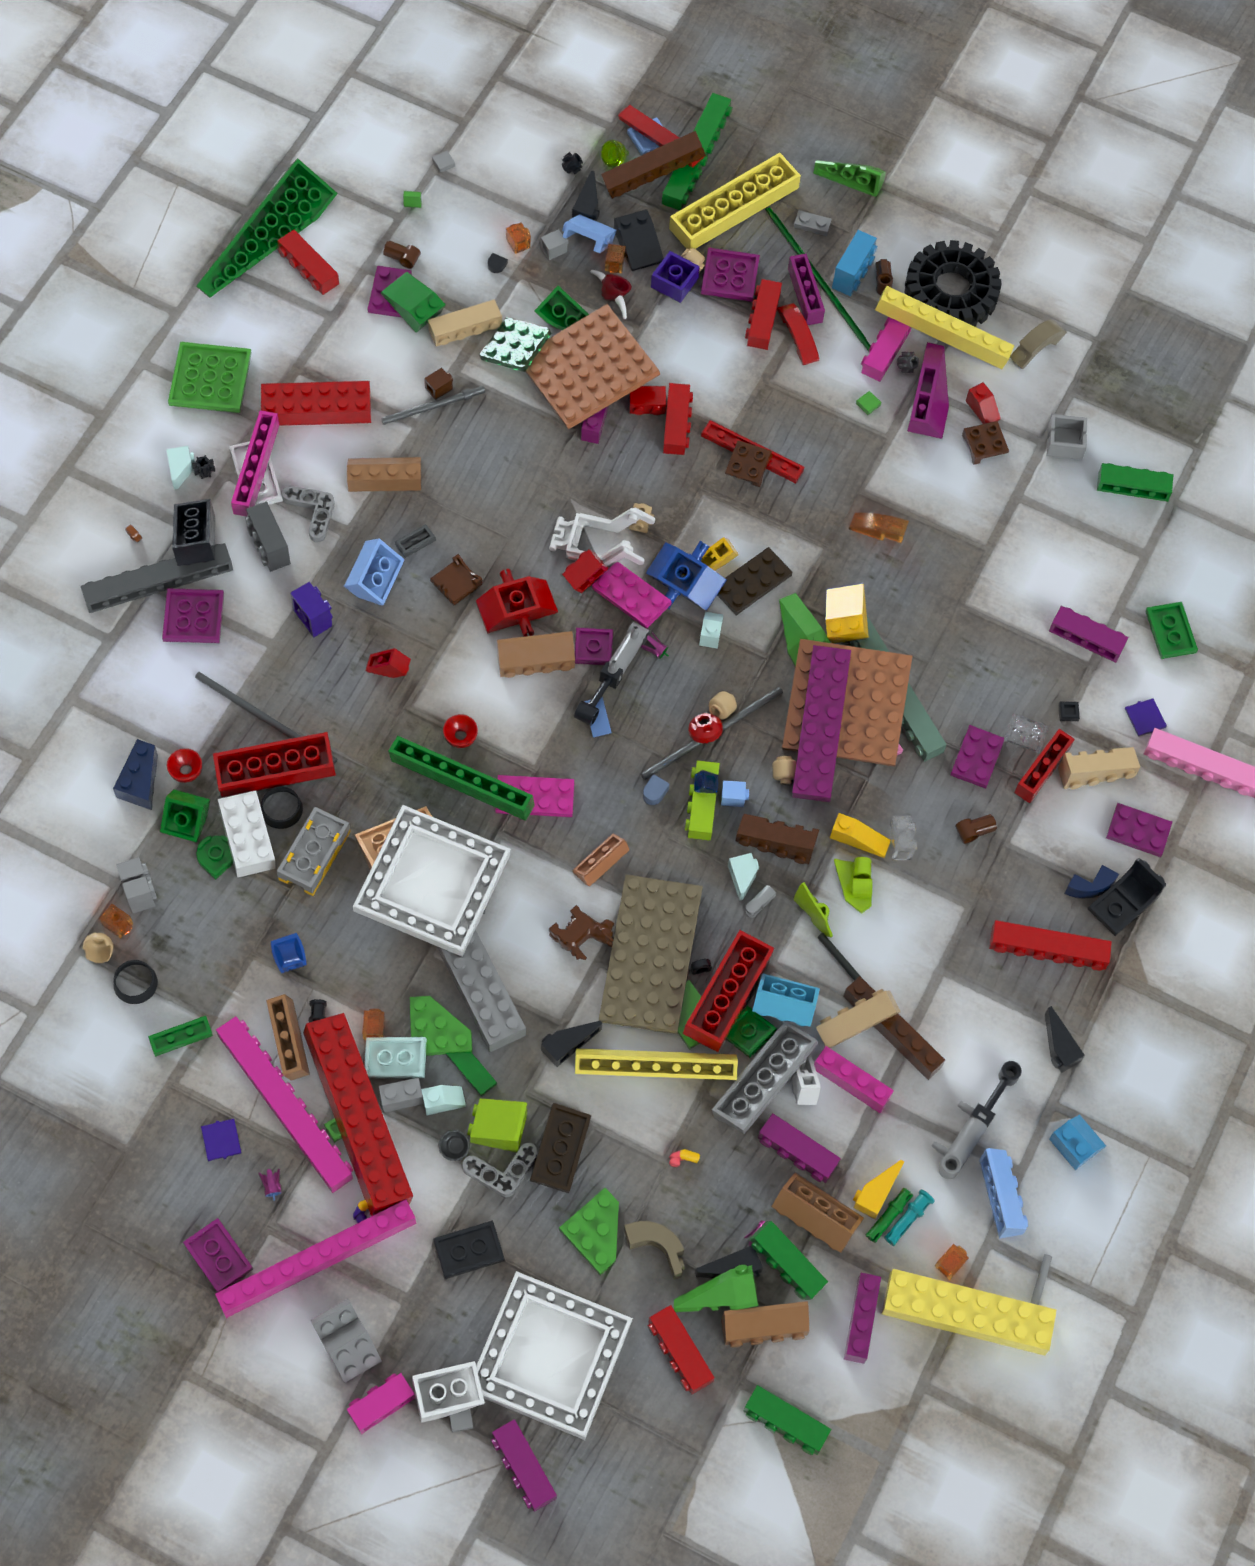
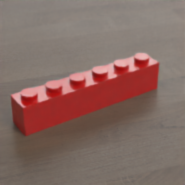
M995 920L992 926L989 949H994L998 953H1014L1016 956H1032L1037 960L1049 959L1055 963H1071L1076 967L1087 966L1093 970L1100 971L1106 970L1110 963L1112 941Z

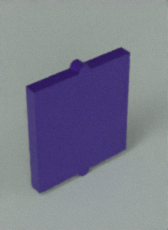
M1154 698L1143 702L1138 701L1136 704L1125 707V711L1138 737L1148 733L1152 734L1154 728L1164 729L1167 727Z
M235 1119L222 1122L216 1121V1123L201 1126L208 1161L220 1158L226 1159L228 1156L241 1154Z

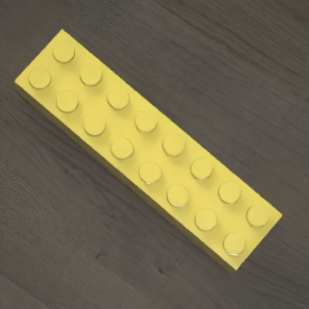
M778 153L671 215L669 229L686 249H696L797 190L801 175L781 153Z
M892 1269L888 1279L882 1315L1045 1356L1050 1351L1057 1310Z

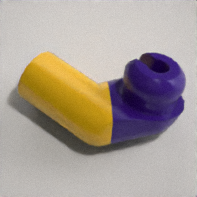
M365 1199L358 1203L353 1213V1219H356L357 1223L367 1219V1216L364 1214L368 1209Z

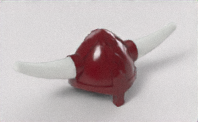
M591 270L590 272L602 282L601 295L603 299L615 301L622 312L623 319H626L627 312L623 297L632 288L630 282L618 275H605L600 271Z

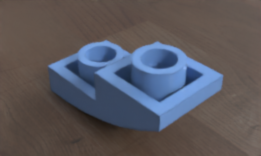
M601 697L596 705V708L599 709V714L594 724L590 726L593 738L612 733L603 697Z

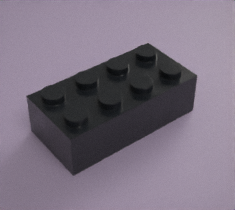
M211 499L174 504L172 549L177 566L215 560V513Z

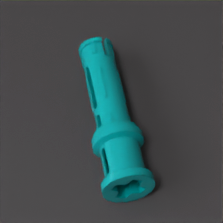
M921 1189L918 1192L917 1198L908 1204V1210L885 1235L884 1239L890 1245L895 1246L917 1218L922 1217L925 1209L935 1202L934 1198L925 1190Z

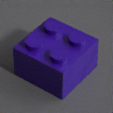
M669 251L652 274L651 288L681 303L699 279L700 266Z
M307 582L290 593L293 611L313 638L332 627L331 619L333 616L330 612L332 608L327 600L321 598V593L316 586L313 587L310 582Z

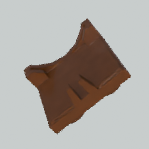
M998 421L964 428L962 437L969 446L973 465L979 464L981 459L1009 453Z
M737 441L725 474L752 482L753 486L760 488L765 469L773 456L772 451Z
M459 554L453 557L452 563L430 578L433 585L453 605H456L482 585V578L468 568Z

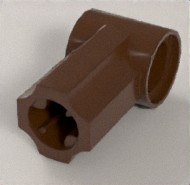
M387 241L383 255L398 260L405 268L412 269L421 252L413 245L405 247L393 241Z
M880 259L875 263L876 291L879 295H882L886 286L892 288L893 284L891 262L887 259Z
M991 814L974 820L970 818L964 819L955 825L964 844L970 843L979 836L994 832L997 829L995 818Z

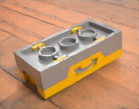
M314 807L277 870L278 879L286 884L290 882L304 888L305 893L314 896L351 832L349 822Z

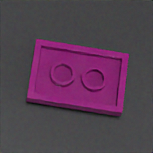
M377 266L368 304V313L401 317L381 292L404 273L408 272L412 275V270Z
M969 725L950 776L986 789L1005 738Z
M1117 803L1106 839L1161 858L1173 822Z
M218 1218L183 1242L217 1293L228 1288L253 1270L247 1258Z

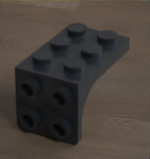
M1138 858L1112 887L1088 907V910L1114 936H1117L1159 898L1166 887L1165 880L1161 875L1156 874L1146 861Z

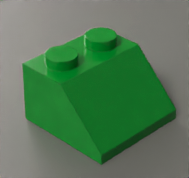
M173 789L165 799L160 832L198 842L208 816L210 799Z

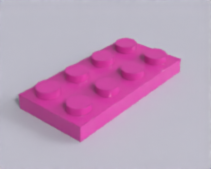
M619 562L613 564L592 585L594 591L645 628H648L672 604L669 598Z
M498 775V780L533 795L535 806L530 815L572 817L574 779ZM498 808L495 809V813L509 814Z

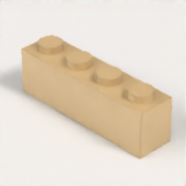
M495 299L428 320L429 332L435 346L446 345L449 342L462 340L468 336L478 335L484 331L494 330L502 326V315Z
M883 989L872 993L873 997L866 1001L863 998L854 1003L855 1007L851 1009L846 1007L838 1011V1016L834 1018L829 1016L820 1021L821 1025L816 1028L824 1045L832 1048L900 1013L901 1011L890 990L883 991Z

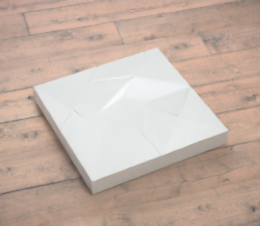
M402 805L353 905V911L463 957L510 857L511 849Z
M516 1271L476 1365L483 1398L585 1440L633 1318Z

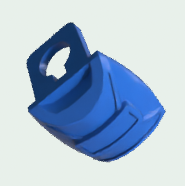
M297 933L270 941L272 954L281 974L307 965L305 951Z

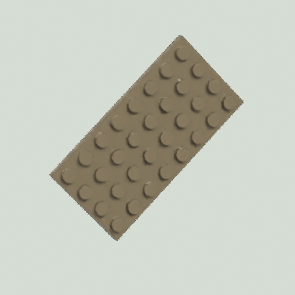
M633 875L625 876L599 1021L678 1034L703 886Z

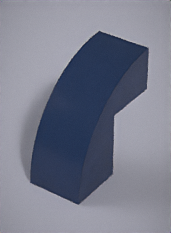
M1102 865L1092 883L1074 874L1064 894L1083 899L1097 897L1113 886L1119 873Z

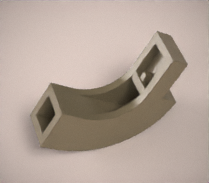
M1055 320L1044 321L1032 329L1019 342L1020 345L1010 355V358L1021 369H1024L1038 352L1050 344L1056 345L1067 331Z
M638 1221L624 1225V1234L629 1250L646 1245L660 1249L668 1260L673 1279L682 1277V1271L685 1270L682 1258L678 1257L684 1254V1248L671 1230L661 1224L650 1221Z

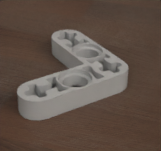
M285 487L282 490V498L286 504L314 509L309 527V536L314 542L323 541L326 537L334 509L333 495L328 492L301 487ZM310 495L313 497V500L306 502L303 498ZM328 499L329 502L326 503V509H325V508H324V505H323V502H325V500ZM325 514L327 518L320 521L317 519V516ZM318 526H320V533H318V535H315Z
M532 1143L523 1144L504 1173L475 1156H468L464 1159L463 1171L466 1175L503 1197H510L515 1193L535 1162L537 1148ZM532 1149L533 1156L528 1155L525 1163L521 1161L525 1156L524 1150ZM475 1162V1167L481 1170L480 1176H477L478 1170L474 1168L468 1170L467 1163L472 1164ZM513 1166H522L523 1172L520 1175L513 1174L511 1171ZM491 1171L495 1174V1178L493 1181L488 1182L484 1180L483 1175ZM501 1177L500 1182L504 1185L510 1183L511 1190L503 1191V1186L499 1183L497 1187L494 1185L497 1183L498 1178Z

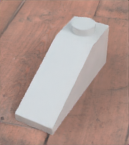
M811 1053L792 1075V1086L797 1105H817L821 1086Z

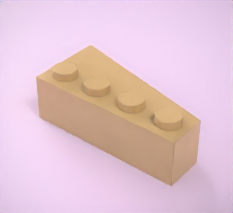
M1134 747L1111 749L1108 753H1105L1103 750H1096L1092 754L1081 751L1075 756H1072L1071 752L1064 754L1058 767V772L1064 789H1077L1088 784L1089 786H1094L1104 781L1114 782L1119 778H1133L1137 775L1140 764Z

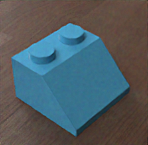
M1081 1115L1068 1120L1054 1131L1049 1138L1075 1171L1106 1147L1104 1142Z

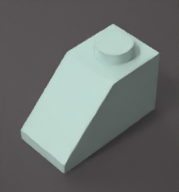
M188 446L166 449L174 490L178 489L193 471L192 463H195L194 453H190Z
M705 611L699 646L718 649L723 614Z
M752 853L729 858L728 868L739 901L744 899L756 878L757 870H759L758 861L753 859Z
M438 1085L421 1089L426 1116L466 1107L461 1086Z

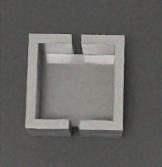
M1051 414L1047 429L1046 456L1082 460L1087 446V418Z
M138 857L116 864L132 913L155 907L154 899H157L146 863H141Z

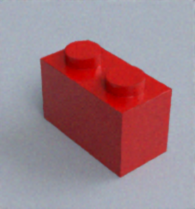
M640 386L630 392V414H665L666 386Z
M588 549L580 554L577 561L568 565L562 575L574 590L582 594L608 568L595 552Z

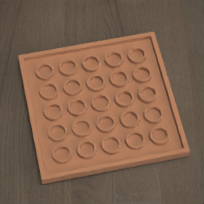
M608 304L517 357L519 364L568 430L660 375L659 369Z
M800 639L782 749L798 751L813 645L851 650L837 758L895 767L912 655Z

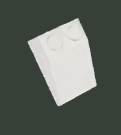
M475 1361L412 1376L421 1423L440 1419L485 1404Z

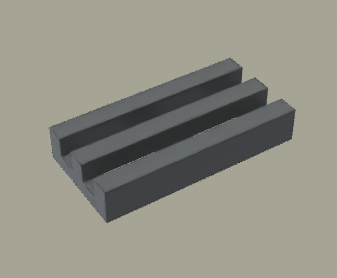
M425 524L396 540L395 545L403 553L404 558L435 542L436 537ZM425 531L427 532V533L423 534V535L420 536V537H416V536H418V535L424 533ZM413 539L411 542H409V543L405 544L404 546H402V544H404V543H406L407 541Z

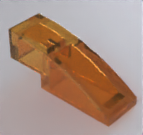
M855 513L849 530L882 541L884 538H888L902 543L909 521L883 514Z

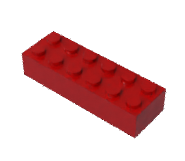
M370 381L261 384V411L277 413L279 426L371 423Z
M328 732L213 753L217 784L221 797L336 776Z
M739 930L688 1019L683 1034L719 1052L771 959L775 948Z

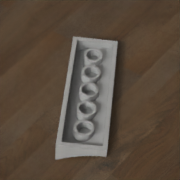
M784 1021L713 1107L714 1118L745 1134L818 1045V1041L788 1021Z

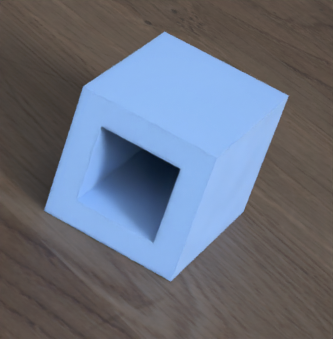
M723 781L721 806L744 807L745 800H749V789H746V782Z

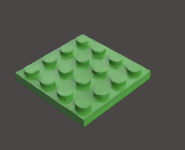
M180 342L168 399L169 406L240 413L252 354L251 349Z

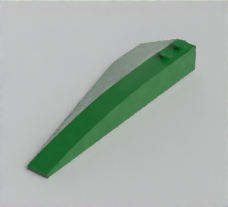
M297 158L237 232L196 287L209 298L279 248L278 240L292 230L299 233L316 221L338 193Z

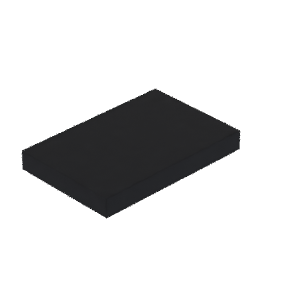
M493 1220L433 1238L445 1279L505 1261Z

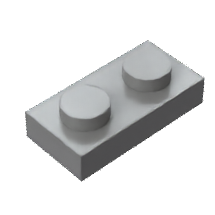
M798 210L794 228L827 236L832 219Z

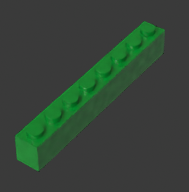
M715 93L711 94L694 129L706 156L693 168L686 165L673 171L662 193L663 205L679 211L683 205H687L689 193L694 191L696 179L699 180L701 176V168L706 166L707 156L712 154L714 142L718 141L720 130L724 129L726 125V117L731 115L733 109L731 107V99Z
M400 736L396 737L388 750L392 762L522 820H527L535 806L533 795Z

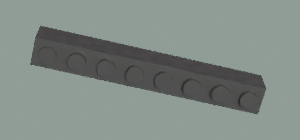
M215 544V560L177 566L175 558L161 560L156 564L144 565L139 569L124 571L115 576H107L95 582H87L85 585H81V590L89 613H93L166 591L167 588L173 589L233 571V566L226 544Z

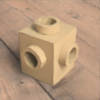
M634 503L633 508L636 507L652 517L655 516L652 514V507L643 503ZM639 519L636 523L631 524L629 529L647 533L649 525L653 524H648Z

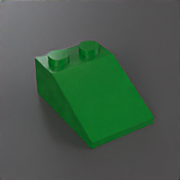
M408 272L404 273L381 292L384 298L416 333L428 324L429 319L437 317L446 305L433 290Z

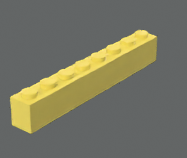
M886 286L875 308V311L1000 369H1003L1014 348V345L889 286Z
M576 1048L575 1074L737 1080L738 1059L736 1054Z

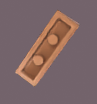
M613 833L575 867L572 872L587 886H591L629 851L626 841Z

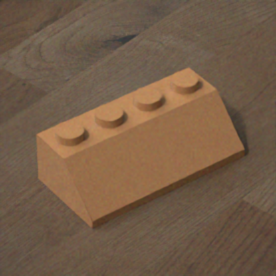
M421 457L348 459V492L421 490Z
M572 631L497 640L500 677L511 678L522 674L528 676L539 672L569 671L575 668Z
M794 1173L783 1186L771 1206L780 1215L788 1217L797 1226L803 1227L812 1236L821 1239L830 1248L840 1253L864 1219V1217L797 1173Z
M808 1301L724 1311L721 1319L724 1344L730 1345V1347H740L743 1345L742 1343L751 1342V1345H759L764 1340H772L773 1343L790 1337H792V1340L804 1339L809 1333Z

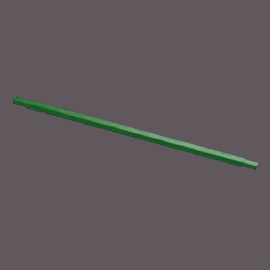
M770 206L765 210L770 215V218L796 254H805ZM809 260L815 280L860 342L869 351L871 345Z

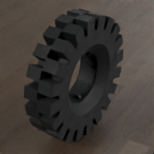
M950 240L949 247H947L945 241L936 242L935 249L930 244L924 247L923 253L919 251L914 256L908 268L904 292L916 300L976 327L977 322L982 324L988 319V315L991 316L995 310L1002 281L999 279L1000 271L998 267H994V260L990 256L984 259L986 252L978 248L975 252H972V244L965 242L963 248H959V241ZM945 273L960 274L970 283L969 291L962 295L947 294L936 284L937 279Z

